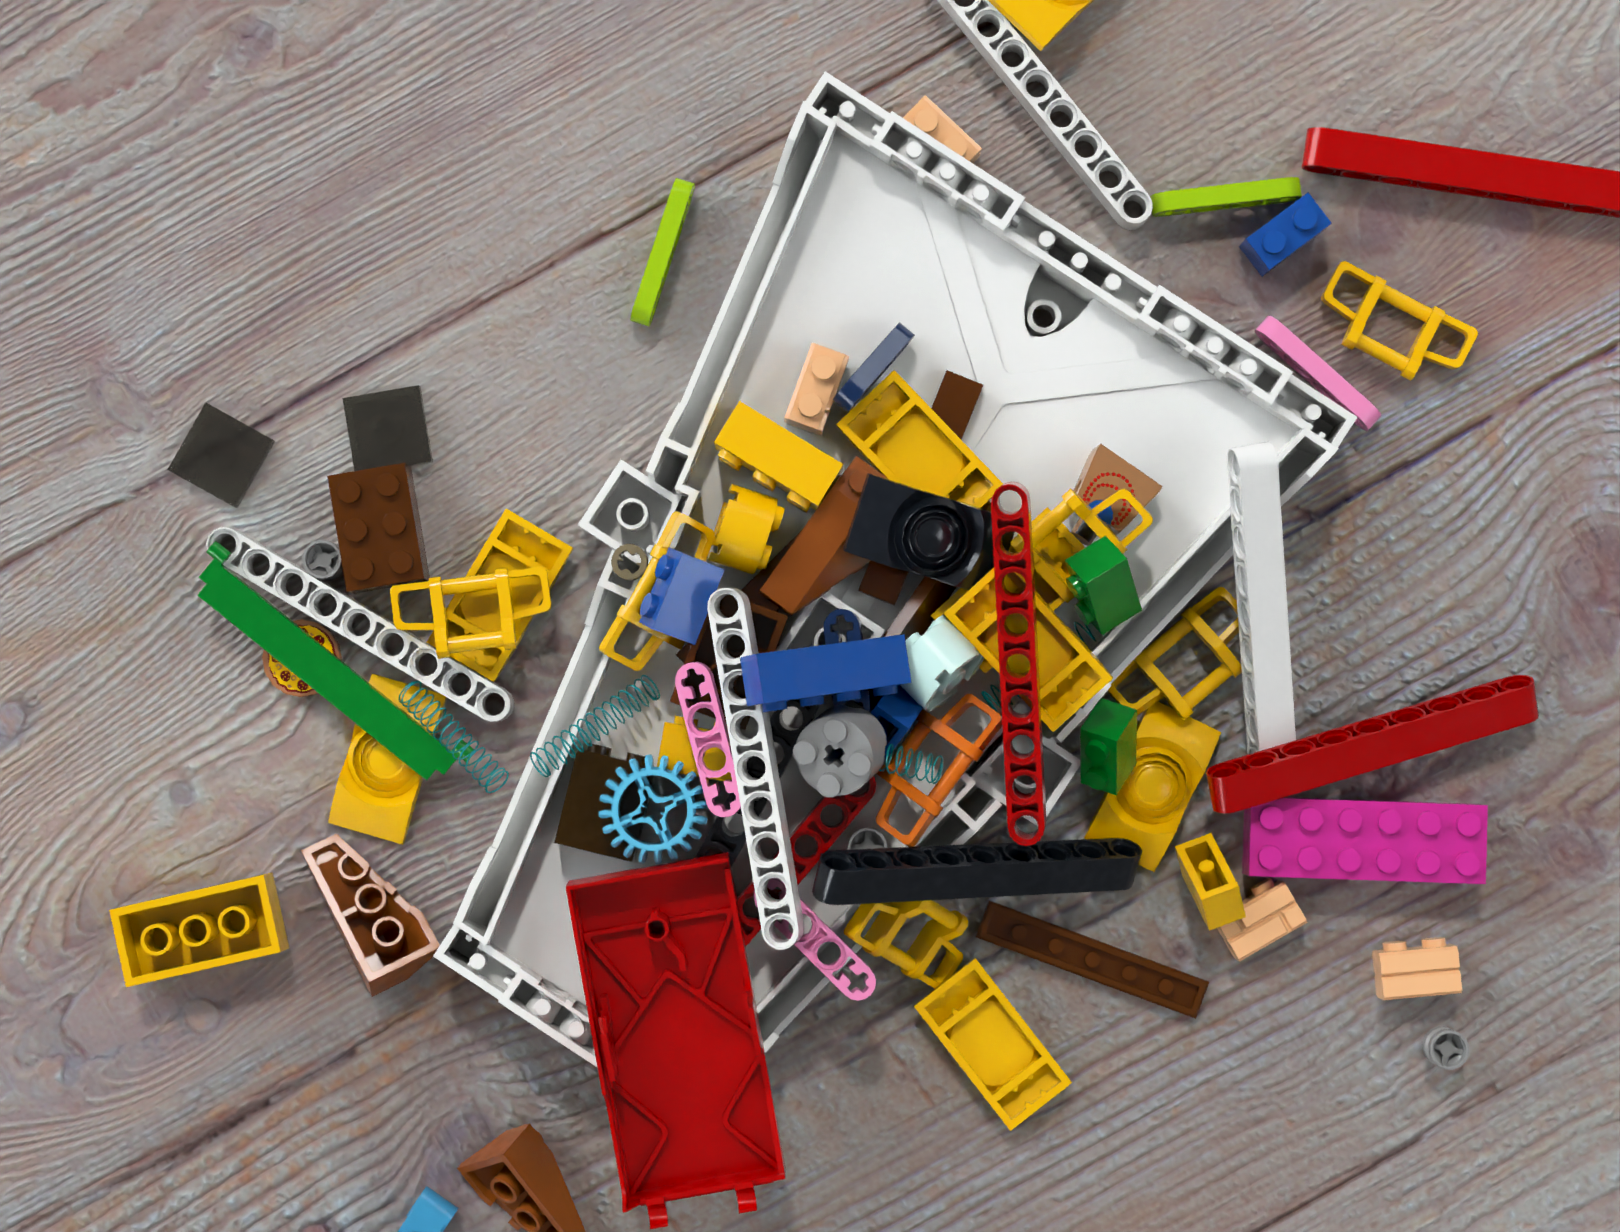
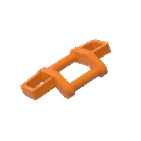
M972 694L964 695L941 720L922 709L916 718L918 722L900 745L903 747V757L897 768L899 774L905 767L909 749H913L914 755L930 731H933L960 750L928 796L899 776L896 771L893 774H889L887 769L876 773L892 785L876 816V823L907 847H914L934 817L937 818L943 810L941 806L943 801L973 760L978 762L984 753L983 750L1002 727V716ZM972 706L979 708L991 717L990 723L974 744L950 728ZM901 749L898 754L897 765L901 757ZM897 751L892 756L888 765L890 772L895 770ZM911 751L908 756V761L911 758ZM884 764L882 765V767L880 768V770H882V769L885 768V765H884ZM901 793L925 809L911 832L907 835H903L889 824V816Z

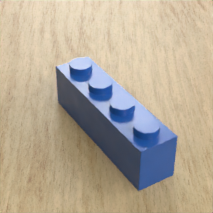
M904 634L740 657L747 706L762 704L763 712L788 709L786 701L799 699L800 707L825 704L824 696L836 694L837 702L860 699V691L873 689L874 697L898 693L897 685L912 683Z

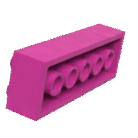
M1284 797L1244 809L1242 874L1260 877L1486 884L1488 805Z

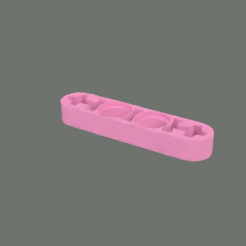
M1267 316L1256 328L1255 333L1260 340L1318 392L1357 416L1354 423L1361 429L1368 431L1381 417L1379 410L1277 319Z
M690 662L683 665L677 671L675 686L706 804L714 815L730 817L741 809L723 710L711 669L701 662ZM690 669H694L697 675H704L705 682L699 684L701 697L709 693L711 701H701L691 707L689 706L688 699L696 698L693 686H685L684 679L690 676ZM700 708L710 709L716 717L715 726L710 731L699 730L694 724V715ZM716 747L724 752L726 763L721 770L714 771L705 765L704 755L709 748ZM728 772L731 773L732 780L723 781L727 793H734L736 799L730 803L731 809H725V806L721 803L716 804L715 797L721 792L719 783L716 782L711 786L708 778H718Z
M771 878L768 881L767 887L771 890L779 887L781 891L778 896L780 899H783L786 894L785 884L780 879ZM754 888L753 898H754V903H755L756 907L758 908V906H757V900H756V894H755V888ZM800 899L802 914L810 917L812 925L810 931L802 935L794 945L851 1000L859 1001L871 996L875 990L876 979L870 967ZM785 919L781 921L776 920L774 926L786 938L791 939L793 933L789 930V922ZM824 942H834L840 948V956L834 963L825 964L818 959V948ZM849 956L854 961L847 964V966L856 975H860L862 972L867 974L864 978L867 986L863 990L858 987L852 990L848 989L847 987L851 982L842 971L838 977L832 974L843 967Z

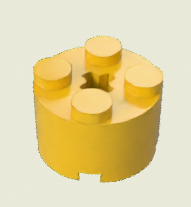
M731 484L728 493L735 496L733 500L729 499L728 503H723L714 530L715 537L712 545L718 547L717 552H709L707 560L753 575L756 569H765L768 564L772 546L766 543L770 531L774 532V530L777 531L779 529L785 508L777 505V498Z

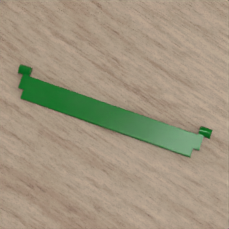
M217 541L208 548L206 553L214 559L198 577L206 583L198 593V597L426 781L435 770H438L443 775L446 774L456 759L453 758L452 753L447 752L446 747L441 746L439 740L435 739L432 733H429L421 724L227 569L223 564L231 556L232 553ZM461 740L454 751L461 749L467 743ZM469 745L461 758L470 754L474 749ZM463 750L454 753V756L459 758Z

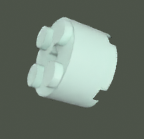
M941 615L929 626L924 635L921 636L916 632L905 641L912 683L902 684L901 686L925 710L932 711L958 692L955 687L963 678L967 681L970 680L982 664L984 657L944 615Z

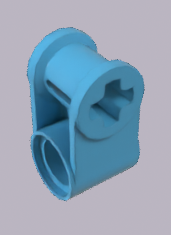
M426 1186L406 1215L408 1217L398 1232H443L459 1208Z

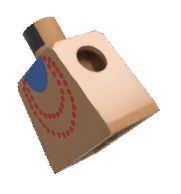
M1100 443L1089 454L1073 491L1093 508L1118 490L1125 488L1145 507L1160 492L1163 486ZM1119 499L1097 515L1117 535L1139 513L1126 499ZM1081 518L1071 531L1082 544L1087 546L1091 545L1097 536Z

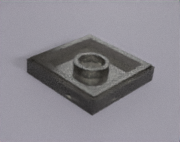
M419 385L342 398L354 471L404 462L409 466L433 463L422 392Z
M205 402L167 470L238 508L274 445L275 440Z

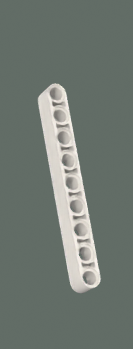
M937 0L1117 224L1127 230H1136L1142 227L1153 209L1149 194L1005 16L988 0H974L973 4L968 7H961L954 0ZM983 22H990L997 27L998 33L992 37H985L979 33L977 27ZM1006 52H1015L1021 57L1022 63L1017 67H1009L1003 62L1002 55ZM1030 82H1040L1044 85L1046 94L1042 97H1033L1027 92L1026 85ZM1057 111L1064 112L1070 118V125L1061 128L1057 127L1052 123L1050 115ZM1080 141L1089 142L1093 146L1095 154L1088 158L1081 157L1076 153L1074 145ZM1104 171L1113 172L1118 178V186L1114 188L1105 187L1099 180V174ZM1128 201L1137 202L1143 209V215L1139 218L1129 217L1124 212V203Z
M1268 441L1230 448L1227 452L1248 754L1296 740L1279 468L1276 450L1273 444Z
M227 527L213 530L208 536L206 542L207 550L215 541L220 543L226 536L231 535L236 541L235 551L223 564L224 566L475 715L490 722H497L507 719L512 714L514 699L505 688L452 657L438 659L435 647L407 630H398L392 621L321 579L309 575L304 569L252 538ZM265 555L270 563L269 570L266 574L257 576L253 571V562L257 557ZM293 575H299L303 581L302 591L296 596H291L286 590L287 580ZM331 594L336 599L337 607L333 614L324 616L319 609V603L324 596ZM365 614L370 620V628L366 634L358 636L352 629V623L356 616ZM393 634H399L404 641L403 650L396 656L390 655L385 646L386 640ZM426 654L435 656L438 665L436 671L429 676L421 673L419 669V661ZM460 673L466 674L471 680V688L463 696L457 695L452 688L454 677ZM493 693L500 694L505 701L504 710L496 716L491 715L485 707L486 699Z
M720 588L710 595L707 609L761 930L765 942L770 947L784 950L790 948L802 937L804 933V920L769 712H763L762 704L747 706L746 698L737 696L733 689L735 679L742 675L740 657L759 654L751 606L748 596L743 591L737 588ZM729 594L734 596L738 602V610L730 618L725 617L720 610L722 598ZM733 635L740 636L745 643V650L738 658L732 657L727 651L728 639ZM745 716L754 717L758 722L759 731L754 738L745 737L740 730V723ZM752 756L761 758L765 763V773L760 779L754 778L748 773L747 762ZM758 797L767 798L771 802L772 813L768 819L758 817L754 811V802ZM765 837L772 838L778 843L779 854L775 859H769L761 852L760 844ZM771 878L780 879L785 884L786 894L783 899H775L768 893L767 884ZM777 919H785L792 925L793 935L791 939H781L775 934L774 923Z

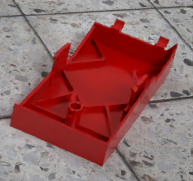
M729 852L569 880L566 885V893L602 1096H604L621 1186L623 1213L639 1205H646L650 1229L667 1227L668 1214L665 1202L729 1190L736 1191L739 1214L757 1211L754 1186L785 1179L786 1166Z

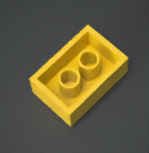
M741 401L738 402L714 441L716 450L719 451L717 456H719L720 461L736 471H739L742 466L753 472L752 480L771 492L776 487L788 493L786 501L805 513L808 512L810 507L815 511L817 510L843 471L842 463Z

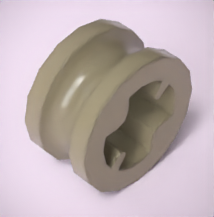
M624 544L614 551L611 565L613 571L620 578L633 581L642 577L648 566V558L641 547L635 544ZM628 551L632 556L640 555L641 563H636L640 568L636 572L631 573L629 569H620L619 561H624L620 556L624 552Z

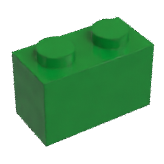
M1107 536L1102 537L1065 560L1070 575L1066 579V583L1078 600V603L1074 604V608L1085 625L1092 623L1100 634L1103 635L1142 611L1128 560Z
M1104 698L1098 701L1080 728V776L1082 784L1113 795L1118 794L1136 765V709Z

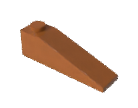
M858 456L854 458L831 488L759 590V593L791 616L831 590V587L852 573L855 574L864 568V565L871 561L845 552L843 547L867 473L888 478Z
M337 833L301 850L344 943L372 997L409 979L433 957L440 944L424 914L406 901L390 882H386L369 866V863Z
M530 1123L506 1130L458 1166L459 1172L484 1202L490 1207L496 1202L512 1216L508 1223L517 1231L523 1228L528 1232H586L552 1151L545 1144L542 1135Z

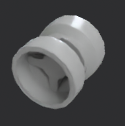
M318 540L306 547L302 562L309 575L321 580L331 581L343 574L339 545L327 540Z
M867 827L853 833L847 848L852 850L888 847L886 839L881 832Z
M1437 1026L1430 1029L1422 1040V1050L1425 1057L1441 1068L1447 1070L1459 1068L1466 1062L1469 1056L1467 1040L1462 1034L1445 1026Z

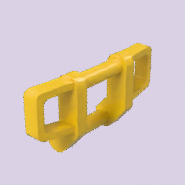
M1342 261L1336 266L1322 293L1321 300L1350 322L1341 345L1350 350H1353L1355 347L1401 371L1400 376L1410 381L1416 375L1422 360L1453 370L1462 366L1478 336L1477 329L1445 314L1444 310L1436 306L1430 308L1386 285L1387 281L1377 275L1374 277L1347 261ZM1342 273H1347L1369 285L1355 313L1333 297V290ZM1378 298L1424 322L1407 356L1362 334L1366 321ZM1440 323L1461 332L1465 336V341L1455 359L1426 350Z
M1070 488L1061 496L1063 501L1032 528L1034 571L1036 569L1059 595L1048 605L1052 611L1057 609L1064 601L1069 603L1075 596L1066 583L1068 577L1063 579L1035 547L1075 512L1100 539L1107 536L1120 552L1124 554L1128 550L1126 546L1153 522L1152 515L1128 489L1122 488L1091 508ZM1126 499L1142 516L1143 520L1127 536L1120 540L1097 514L1117 500ZM1020 534L1010 542L1017 552L1021 551L1024 547V540Z
M678 511L672 513L657 545H654L649 554L652 556V559L626 606L622 604L619 608L616 619L599 646L600 652L635 671L641 670L663 641L680 650L685 644V641L655 631L639 622L642 616L640 614L642 601L648 593H651L656 581L655 569L659 559L666 555L682 523L693 527L701 534V540L694 556L696 558L706 561L715 537L712 529ZM628 621L652 634L645 646L633 659H627L614 651V645Z
M544 567L508 571L507 568L495 569V573L446 580H442L441 576L430 577L429 581L394 585L390 589L394 626L398 630H434L438 659L449 658L450 653L504 646V650L517 649L514 620L547 612L551 609L552 605L548 573ZM538 575L542 585V604L513 613L509 579ZM429 589L434 623H405L401 617L400 594ZM497 589L502 631L449 638L444 595Z
M1218 587L1193 607L1186 609L1181 614L1182 619L1144 649L1111 683V687L1107 690L1108 693L1118 704L1136 709L1137 716L1164 697L1183 720H1186L1193 714L1192 709L1231 676L1236 678L1242 673L1241 664L1226 646L1239 633L1238 617L1219 637L1200 617V615L1219 601H1225L1238 615L1237 600L1224 587ZM1193 630L1222 664L1182 697L1153 662ZM1139 668L1156 689L1136 703H1129L1116 688L1135 669Z
M933 900L860 904L845 927L844 934L861 945L866 953L874 957L881 956L900 967L904 975L912 979H919L935 989L954 974L963 960L962 952L951 944L949 940L959 937L968 927V919L959 911H950ZM880 910L879 915L867 931L866 935L862 937L861 933L863 929L865 928L873 914L876 911ZM921 913L932 918V920H929L924 925L907 953L891 944L907 918L910 919ZM941 946H943L946 950L945 957L932 975H926L924 972Z

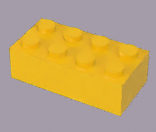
M273 872L109 910L126 987L271 955L289 949Z

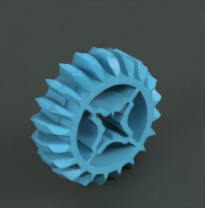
M651 754L645 756L646 767L640 769L636 758L629 760L633 771L631 774H628L624 768L618 767L615 772L622 779L621 783L618 784L611 779H608L605 783L608 788L615 791L614 795H600L599 800L603 803H610L611 810L599 811V817H612L613 821L612 824L602 828L603 833L607 834L616 829L619 836L612 840L611 845L615 848L623 840L629 845L623 853L626 858L632 855L635 848L641 850L638 857L639 863H645L648 852H654L655 864H661L663 860L662 851L667 850L670 859L674 861L678 858V853L674 847L677 844L684 851L689 852L692 846L685 837L690 835L694 839L699 840L702 833L692 826L694 822L706 824L708 820L705 816L696 815V809L708 807L705 800L695 801L694 795L703 792L702 785L691 789L688 784L696 777V773L691 771L683 779L679 772L683 769L684 763L678 761L673 770L667 769L669 757L666 755L661 757L659 767H654V759ZM657 775L665 777L674 782L681 791L668 796L658 795L649 784L646 776ZM635 781L640 795V805L635 811L621 817L620 806L623 794L628 786ZM645 790L649 798H652L655 803H665L673 800V803L664 807L665 811L660 812L663 815L659 820L662 828L658 820H655L652 815H643L639 818L634 817L643 812V807L648 806L644 803L648 799ZM687 802L685 824L681 831L672 837L667 822V814L672 808ZM642 822L648 823L658 834L661 842L651 843L640 840L632 835L627 827Z

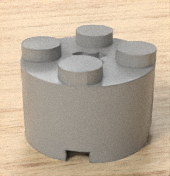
M836 705L825 710L802 730L793 748V757L803 778L810 786L818 790L822 796L848 795L860 789L882 767L885 760V746L887 745L886 734L880 722L867 710L847 707L846 705Z

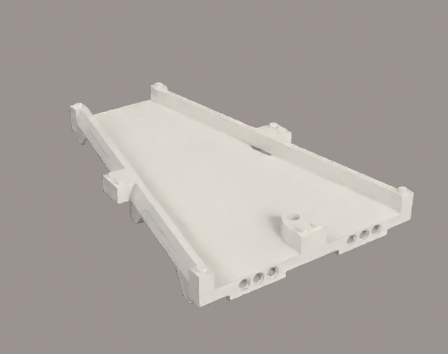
M825 71L806 101H803L780 158L772 182V189L683 398L676 406L659 438L646 469L648 477L623 460H620L578 523L579 527L613 549L597 584L584 623L586 624L532 752L536 753L537 748L544 749L545 742L552 743V738L554 736L560 737L562 730L569 731L571 724L577 725L578 719H585L587 713L593 714L595 707L602 708L603 702H610L611 696L618 697L620 690L626 691L627 685H634L636 679H641L642 675H646L656 684L660 693L659 700H652L639 680L636 681L635 686L645 694L649 701V707L642 704L636 695L634 687L629 686L627 692L638 701L641 712H637L632 707L625 692H620L619 697L630 707L633 712V718L628 717L624 713L618 698L614 697L611 699V703L622 713L625 719L624 724L617 720L610 704L604 703L603 709L614 719L617 729L610 727L600 709L595 710V715L606 725L609 731L608 735H605L599 729L593 715L587 716V721L598 731L601 738L600 741L591 735L585 721L580 720L578 725L587 733L593 744L612 748L610 756L626 759L628 752L642 756L651 754L654 759V767H657L664 722L674 723L675 715L684 717L681 706L670 702L675 688L677 671L684 663L676 656L680 649L665 641L662 642L646 665L639 671H635L600 652L599 646L616 619L619 608L622 604L626 606L641 579L640 577L633 581L624 580L613 571L611 559L614 551L621 545L635 544L646 553L649 564L652 556L649 555L655 544L657 545L672 513L675 511L679 512L685 497L688 499L682 513L714 531L723 503H728L729 499H734L735 495L728 493L731 484H735L777 498V505L785 508L779 529L777 531L774 530V532L770 531L766 543L772 546L769 563L805 527L815 510L810 507L807 513L801 511L786 501L788 493L776 487L771 492L752 480L753 472L742 466L739 471H736L720 461L719 456H717L719 451L716 450L714 444L715 439L738 402L741 401L842 463L843 471L841 475L856 456L876 469L836 426L848 413L836 402H833L821 436L785 423L784 417L811 343L849 356L847 367L837 391L838 393L848 379L900 322L915 336L861 400L893 370L907 382L930 408H932L947 370L983 384L962 441L1003 484L1012 481L1025 486L1030 495L1031 521L1047 507L1052 511L1063 501L1061 497L1070 488L1074 490L1089 454L1100 443L1163 486L1160 492L1144 507L1153 517L1152 524L1126 546L1128 550L1123 554L1128 560L1142 611L1106 632L1105 636L1101 635L1092 623L1088 624L1087 626L1097 640L1096 642L1084 629L1076 624L1088 648L1113 676V679L1054 732L1042 721L1047 817L1080 766V759L1056 743H1061L1075 729L1111 687V683L1233 555L1227 470L1228 450L1234 447L1267 441L1273 444L1278 459L1282 506L1337 452L1339 445L1354 424L1357 416L1292 375V370L1161 285L1158 287L1036 209L1024 201V196L893 111L891 113L887 112ZM1038 309L1047 310L1053 317L1052 325L1046 328L1037 326L1032 319L1033 312ZM1007 490L1000 495V504L1004 510L1015 512L1021 508L1022 500L1017 492ZM1073 513L1063 524L1071 532L1080 517ZM1138 514L1116 536L1122 540L1142 522V516ZM682 523L669 547L695 556L701 540V534L693 527ZM1015 532L1013 538L1019 533ZM1096 536L1092 543L1096 542L1100 538ZM712 545L709 552L716 553L718 547ZM627 551L620 556L624 560L623 562L619 561L621 570L629 569L631 573H634L640 568L636 565V563H641L639 554L632 556ZM706 559V562L725 569L717 589L737 588L741 590L761 571L756 569L752 575ZM868 562L864 565V568L855 574L852 573L831 587V590L791 616L780 608L777 612L787 615L788 618L775 651L825 645L824 621L828 614L837 609L852 611L859 617L862 625L863 640L883 637L925 576L908 572L897 602L893 606L858 591L868 567ZM956 587V589H955L954 592L951 594V596H952L958 589H960V588H959V587ZM1074 597L1069 603L1064 601L1053 612L1078 635L1074 627L1075 621L1080 623L1086 630L1087 628L1074 608V604L1078 603L1077 598ZM844 616L838 617V624L832 625V631L840 633L841 642H847L846 634L847 631L853 630V623L846 622ZM628 621L614 645V651L627 659H633L645 646L652 634ZM993 667L986 674L978 668L969 681L963 678L955 687L958 692L938 708L932 711L926 709L925 711L941 720L966 694L974 695L989 706L981 695L982 691H986L998 703L990 685L996 686L1001 691L999 683L1000 674ZM642 677V680L652 687L658 698V692L648 678ZM644 683L648 692L655 697L652 690ZM992 686L996 696L1001 702V694ZM637 690L642 701L648 705L645 697ZM628 695L635 708L640 710L634 699ZM832 695L825 696V704H821L814 719L825 710L833 707ZM986 695L987 698L994 705L998 713L1002 716V710L995 704V702L988 695ZM1017 695L1011 698L1013 702L1011 707L1017 713L1024 714L1031 710L1022 698L1020 699ZM849 700L848 703L845 704L847 707L863 709V707L854 700ZM621 701V704H622L623 708H624L625 711L631 716V713H630L629 709H628L627 706ZM793 706L784 709L782 714L784 723L791 728L800 727L803 723L802 712ZM972 706L950 728L974 744L990 723L991 717L979 708ZM613 707V710L616 713L617 717L623 722L621 715ZM774 711L769 712V718L772 717ZM696 712L694 715V719H698L697 727L712 729L714 722H716L715 718ZM605 713L606 718L608 719L610 724L615 728L613 721ZM750 717L746 730L740 728L742 734L747 738H754L757 735L759 725L754 717ZM597 719V722L600 725V727L603 729L605 733H607L603 724ZM915 719L910 729L907 731L904 737L894 748L893 755L900 747V745L903 743L908 734L911 732V730L914 728L918 720ZM589 725L592 733L599 739L595 730ZM572 726L570 728L571 733L578 738L584 749L587 750L588 745L581 738L578 728ZM1002 727L996 733L993 739L989 742V744L986 746L983 752L1001 735V733L1003 732ZM581 731V734L583 735L584 739L587 741V743H590L589 739ZM930 731L914 753L907 773L910 777L915 774L916 758L922 750L923 759L917 773L918 778L922 779L925 776L926 760L930 753L933 754V761L927 778L931 781L932 767L939 755L943 757L942 777L960 750L933 731ZM563 732L562 738L570 744L576 754L577 748L573 744L569 733ZM1018 735L1012 740L1013 747L1019 753H1030L1034 749L1032 739L1026 735ZM572 736L574 742L576 743V745H577V746L579 747V749H580V748H581L580 744H579L578 741ZM555 738L554 744L564 753L568 763L564 764L558 758L552 744H546L545 748L557 761L559 770H556L550 764L545 751L538 749L537 754L543 759L551 772L549 777H544L537 771L529 757L494 842L487 850L467 889L453 922L454 925L433 957L497 998L500 1004L597 1067L566 885L569 880L659 864H655L654 852H648L646 862L639 863L638 857L641 851L637 849L635 860L630 862L554 843L575 758H572L565 750L561 739ZM1003 740L969 775L966 772L962 775L941 804L943 810L937 818L934 817L914 847L963 845L988 821L1002 804L1007 807ZM564 742V744H565L566 748L568 749V751L571 753V755L574 756L572 750H571V749L569 748V746ZM774 742L776 760L779 763L784 758V750L781 745ZM556 748V750H557L559 756L562 758L563 761H565L563 755H562V754L560 753V751ZM921 753L918 758L917 769L920 763ZM532 754V759L537 768L544 775L547 776V774H545L544 771L541 769L537 761L536 755ZM548 754L549 759H550L551 762L554 764V766L557 768L556 763L554 762V760H553V759L549 756V754ZM930 755V757H929V761H928V765H927V770H928L929 765H930L931 755ZM792 757L780 779L789 836L822 798L818 790L810 786L803 778L794 757ZM939 757L936 761L933 772V780L938 773L941 763V757ZM539 759V761H540L542 767H543V768L545 769V771L547 772V770H546L544 764H543L542 761ZM905 767L900 772V774H903L905 772ZM906 773L901 776L927 796L936 785L928 783L926 778L919 781L916 775L911 779L907 777ZM679 774L683 779L686 776L685 774ZM877 774L874 775L876 791L873 797L827 851L848 850L849 839L853 833L867 827L881 832L886 839L888 848L907 847L876 823V816L892 787L891 784ZM656 775L653 790L658 795L668 796L681 791L671 780ZM1022 775L1014 780L1015 787L1022 793H1031L1036 789L1035 781L1029 776ZM695 777L688 783L691 789L701 785L699 777ZM709 779L711 786L716 782L719 783L721 792L715 797L716 804L721 803L724 805L730 794L727 793L724 782ZM867 781L860 789L851 794L855 796L864 794L868 789L869 782ZM703 792L694 795L695 801L705 800ZM901 793L889 816V824L903 835H907L911 832L925 809ZM650 798L646 816L652 815L655 820H658L662 828L659 820L663 815L660 812L665 811L664 807L673 803V800L665 803H655ZM768 801L760 816L762 819H768L771 816L772 805L770 801ZM687 802L672 808L667 814V822L672 837L676 836L685 824ZM830 804L822 809L820 818L823 824L835 826L841 822L843 812L841 807ZM708 807L696 809V815L708 818L707 823L698 824L694 822L692 826L702 833L699 840L694 839L690 835L685 837L692 846V849L686 852L677 844L674 847L678 853V858L674 861L670 859L667 850L662 851L663 860L661 864L696 857L717 818ZM736 813L726 817L725 823L731 832L741 833L745 830L743 817L740 814ZM1022 816L1038 827V823L1033 817ZM644 823L640 840L651 843L661 842L653 827L648 823ZM810 835L800 836L795 842L794 849L801 856H811L817 849V841ZM765 837L760 844L762 854L770 859L779 849V846L774 839ZM747 842L732 867L737 897L753 879ZM711 848L707 851L706 856L724 852L718 848ZM818 861L798 885L800 899L857 953L862 946L848 938L844 934V929L860 904L829 905L820 902L813 896L812 889ZM750 897L745 900L742 907L744 913L749 917H759L754 898ZM880 910L873 914L861 933L862 937L866 935L879 915ZM803 914V935L810 931L812 922L809 916ZM789 923V930L793 933L792 925ZM774 926L775 934H776L779 938H781V939H787V940H788V938H786V937ZM760 930L746 946L766 1053L779 1038V1034L830 980L795 945L784 950L774 949L765 942L762 930ZM824 942L818 948V959L825 964L834 963L840 956L839 946L834 942ZM850 956L847 958L845 964L851 959ZM843 967L832 974L835 976Z

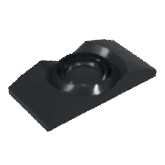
M867 473L843 551L969 590L994 567L991 511ZM1014 531L1006 532L1002 536V544L1007 551L1010 549V542L1013 539Z

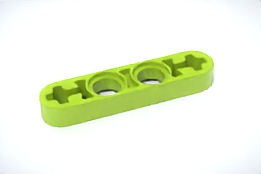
M1286 177L1165 191L1152 194L1150 198L1153 205L1152 216L1164 217L1287 203L1300 199L1302 193L1300 178Z
M676 178L673 183L630 318L632 322L648 327L652 323L692 201L695 183Z

